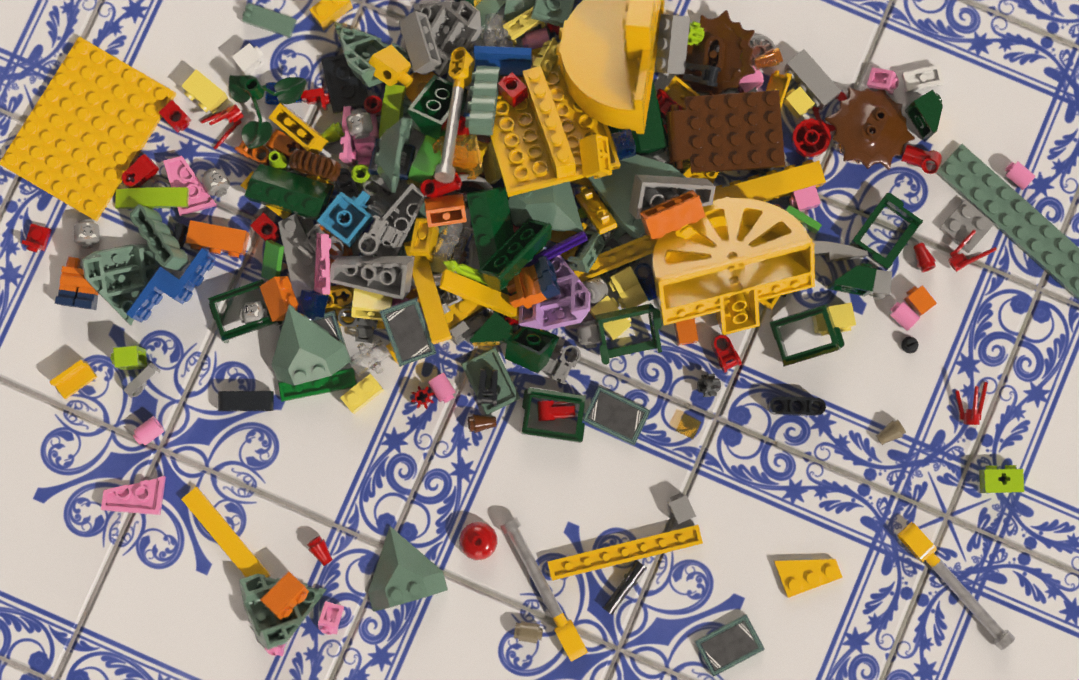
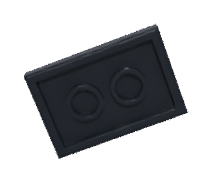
M340 54L322 58L321 61L333 114L342 113L343 107L351 106L354 110L364 108V101L368 97L366 85L354 75L348 66L345 55Z

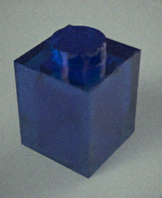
M301 290L297 312L304 314L311 320H315L316 317L324 318L329 295L321 294L314 290Z

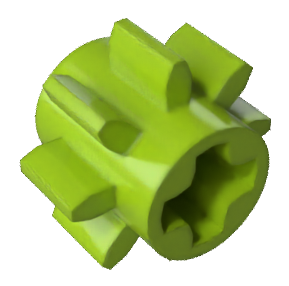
M695 21L690 23L688 45H698L703 40L705 33L704 28L700 27L701 23Z

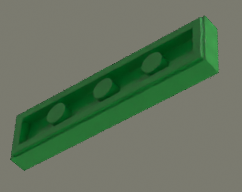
M354 368L339 370L332 376L298 385L279 382L278 386L281 402L350 389L357 384Z

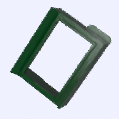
M887 193L850 243V245L868 251L867 256L882 265L886 270L891 267L917 228L923 223V220L903 207V201L891 193ZM884 207H887L910 223L886 258L860 241Z
M263 279L208 298L209 307L213 319L217 323L222 342L229 343L230 339L273 324L278 326L283 323V321L272 322L271 317L268 316L225 331L217 303L260 288L259 286L265 283Z
M651 303L595 315L600 339L601 361L604 365L610 363L609 358L650 349H656L658 353L662 352L659 329L662 327L660 310ZM648 314L652 340L607 349L603 323Z
M828 304L769 322L779 348L783 367L840 350L845 345L840 328L834 325ZM823 313L832 343L788 356L779 326Z
M528 387L524 391L522 408L525 409L521 434L581 443L585 429L582 419L586 396ZM532 397L580 404L576 433L568 434L528 428Z

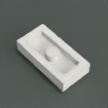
M940 65L901 74L906 92L934 87L944 83Z

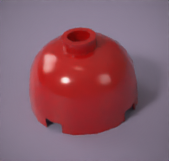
M813 118L800 122L792 134L794 149L798 154L809 158L819 156L825 152L831 140L830 130L827 125Z
M473 522L467 525L459 537V546L462 552L473 560H484L490 557L495 552L498 544L495 530L484 522Z

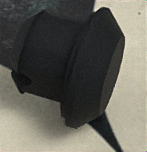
M909 336L903 339L901 346L906 353L911 354L917 351L919 344L914 337Z

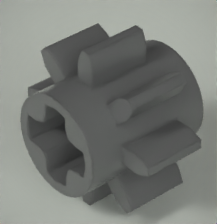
M715 374L701 375V379L697 382V388L699 392L703 393V397L717 396L716 392L721 389L720 379L715 378Z

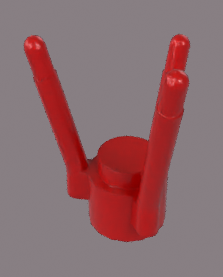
M236 104L201 120V123L211 121L209 125H213L225 118L229 123L234 122L216 143L214 149H217L232 131L242 123L240 119L244 116Z
M972 230L962 243L950 253L952 258L948 262L958 272L968 264L996 251L997 248L994 247L970 259H967L963 253L958 254L976 233L975 230Z
M984 382L978 409L979 387L975 386L973 408L966 409V413H964L960 393L958 390L955 391L960 419L964 420V424L980 425L987 382Z

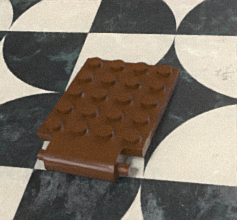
M779 90L685 97L686 110H679L678 105L674 104L671 105V111L665 113L669 163H675L677 170L683 169V162H690L691 174L785 167Z

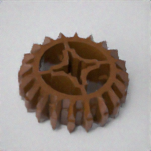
M301 149L293 150L290 156L289 166L300 173L320 177L332 182L336 181L340 175L341 165L328 157Z

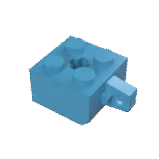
M362 191L357 198L353 196L350 199L343 192L339 193L317 222L343 244L351 248L373 220V216L366 211L367 206L365 205L370 195ZM342 218H348L349 221L343 223Z

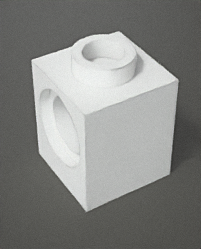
M250 43L232 56L246 76L264 63L261 58L263 53L257 46L253 48Z

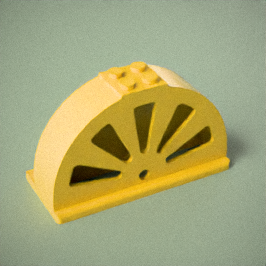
M582 0L572 11L569 18L564 20V26L559 30L561 42L556 46V55H558L557 65L561 68V74H564L565 83L572 99L586 114L600 123L618 129L636 131L637 134L645 133L655 71L660 15L664 14V0Z
M729 197L714 200L712 205L703 206L706 217L701 218L696 223L687 224L678 231H671L657 240L653 251L652 262L656 294L664 325L716 312V319L722 335L760 326L758 301L815 287L814 242L812 238L809 237L803 225L790 213L778 206L760 200Z

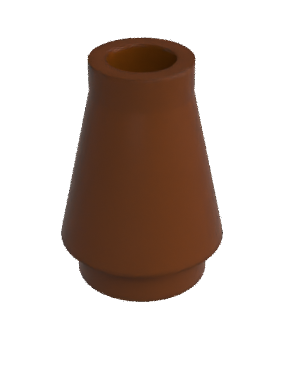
M472 414V416L468 417L469 432L477 433L497 426L495 416Z

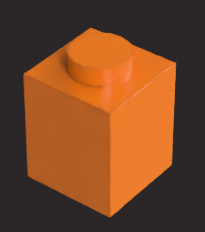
M923 285L919 288L916 286L906 292L908 296L904 298L908 306L919 316L937 304Z
M694 318L674 323L678 346L699 341Z

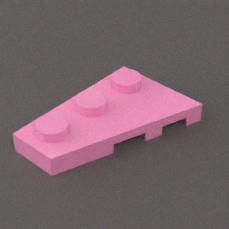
M351 106L343 107L342 130L345 136L341 137L340 141L343 153H339V159L349 167L356 166V161H358L355 136L350 135L346 118L354 110Z
M182 156L163 161L171 187L189 188L188 208L177 207L180 216L217 206Z
M325 233L316 234L314 291L321 294H330L329 250L331 248V238H329V234Z
M161 476L157 477V479L140 481V483L104 490L101 510L161 515L166 477Z

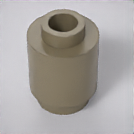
M523 621L516 623L514 638L518 639V641L537 644L538 640H542L543 628H540V624Z

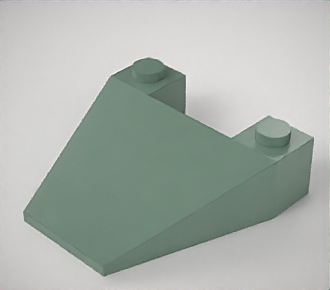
M615 148L621 164L620 169L612 170V175L594 179L592 176L588 177V179L620 228L634 239L642 236L645 229L641 218L635 219L629 212L635 175L685 176L670 164Z

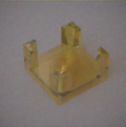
M475 134L457 135L452 166L458 175L470 174L467 180L476 179L483 172L477 135ZM440 136L433 144L434 153L440 150L441 157L445 136Z

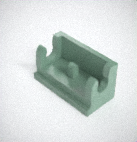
M585 231L586 235L590 237H587L588 240L585 241L576 257L570 256L568 258V261L572 262L569 264L572 270L589 272L605 246L602 235L598 231Z

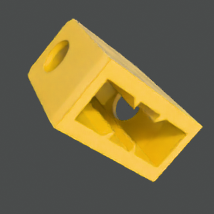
M390 45L371 56L368 63L375 68L373 76L388 86H393L400 82L407 88L413 82V78L407 74L411 63L394 46Z

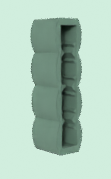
M477 66L476 71L472 72V83H474V86H470V98H472V101H468V113L470 115L466 116L465 127L469 128V134L493 135L500 67Z
M138 204L130 213L132 223L138 227L142 238L147 240L149 249L156 253V259L161 266L181 271L189 262L187 254L180 249L177 239L171 236V231L162 222L159 212Z

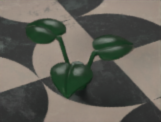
M229 75V91L233 100L238 103H245L251 97L258 116V122L251 121L242 129L241 137L248 148L252 149L264 145L272 135V125L269 122H262L256 100H260L264 96V91L273 96H277L280 103L292 104L301 97L306 86V79L300 77L281 79L274 86L276 92H273L265 85L261 86L258 79L254 76Z

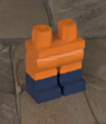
M545 255L538 258V263L522 268L521 272L508 282L507 290L511 294L517 292L509 297L510 304L514 308L524 305L528 309L532 305L561 294L554 265Z
M68 257L66 267L62 266L58 296L55 298V304L97 310L98 292L84 278L83 269L79 268L81 259Z

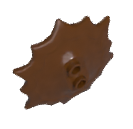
M727 10L713 19H708L701 15L700 27L704 28L705 35L698 45L693 44L691 46L687 44L686 62L698 65H717V67L721 68L716 82L718 87L683 80L684 74L702 75L701 71L687 69L686 63L685 73L678 74L676 77L683 82L689 83L696 93L702 92L709 95L722 94L728 89L738 88L739 82L743 77L755 73L751 64V56L754 50L750 46V40L755 31L745 30L740 22H733ZM717 47H720L719 52L715 51Z
M849 87L847 89L848 99L840 102V108L836 113L825 118L827 122L835 127L836 132L833 141L841 145L844 151V162L857 160L867 169L875 163H880L887 170H890L892 158L897 155L901 156L904 145L909 141L915 140V137L908 131L907 119L901 113L903 105L894 102L885 90L872 91L866 88L863 91H858Z

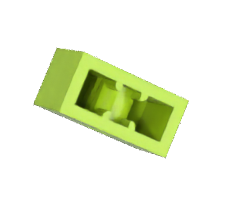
M139 346L113 348L111 362L115 368L124 371L145 369L147 367L146 349Z
M1004 465L1005 469H997V466H985V470H979L980 493L1024 492L1023 469H1017V465ZM998 477H1004L1005 481H999Z

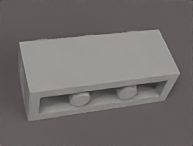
M414 11L400 20L401 34L405 41L406 51L408 52L413 71L427 75L441 66V58L427 14Z
M660 15L655 72L669 74L685 73L690 17Z
M805 49L787 62L784 68L786 70L785 73L792 74L791 80L794 79L797 82L798 88L801 87L815 103L814 106L816 108L819 107L822 110L841 93V90Z

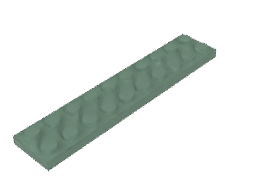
M961 144L939 167L936 173L992 221L1001 232L1078 300L1079 247L966 146Z

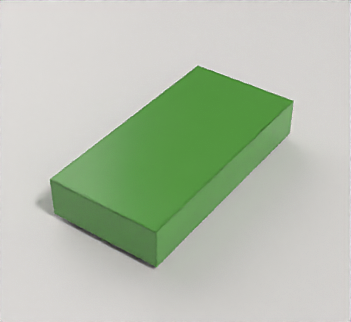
M791 205L787 207L786 211L800 221L804 228L814 234L819 231L822 226L819 222Z
M272 240L266 241L261 277L270 280L273 277L280 276L284 252L283 245Z

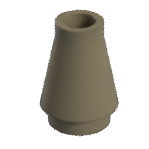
M892 420L876 437L883 445L903 437L906 431L899 420Z

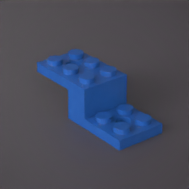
M201 248L180 279L160 266L126 314L141 323L143 320L146 321L152 313L151 309L153 306L158 305L162 300L163 293L181 304L188 302L193 295V289L196 286L198 287L204 280L203 275L206 271H210L213 268L216 258Z

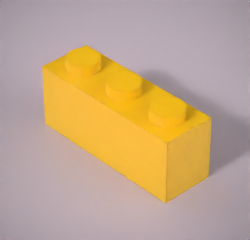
M281 103L278 104L268 117L309 152L319 154L329 142L290 108Z

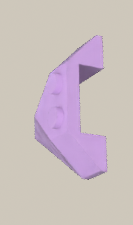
M561 255L551 260L561 294L532 305L528 309L524 305L520 306V326L551 330L581 323L590 311L589 290Z

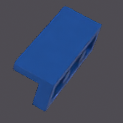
M474 46V71H476L477 66L500 67V76H508L513 72L517 77H523L522 71L531 69V48Z

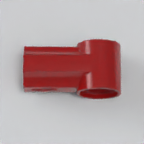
M907 144L901 161L920 167L927 174H934L940 166L942 156L935 150L925 151Z
M455 172L454 181L442 183L436 179H427L421 184L420 190L424 196L430 198L442 197L444 194L460 189L462 182L458 173Z
M537 402L538 421L576 418L575 403Z

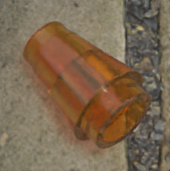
M771 48L757 58H754L757 69L778 66L779 63L783 62V58L779 48Z

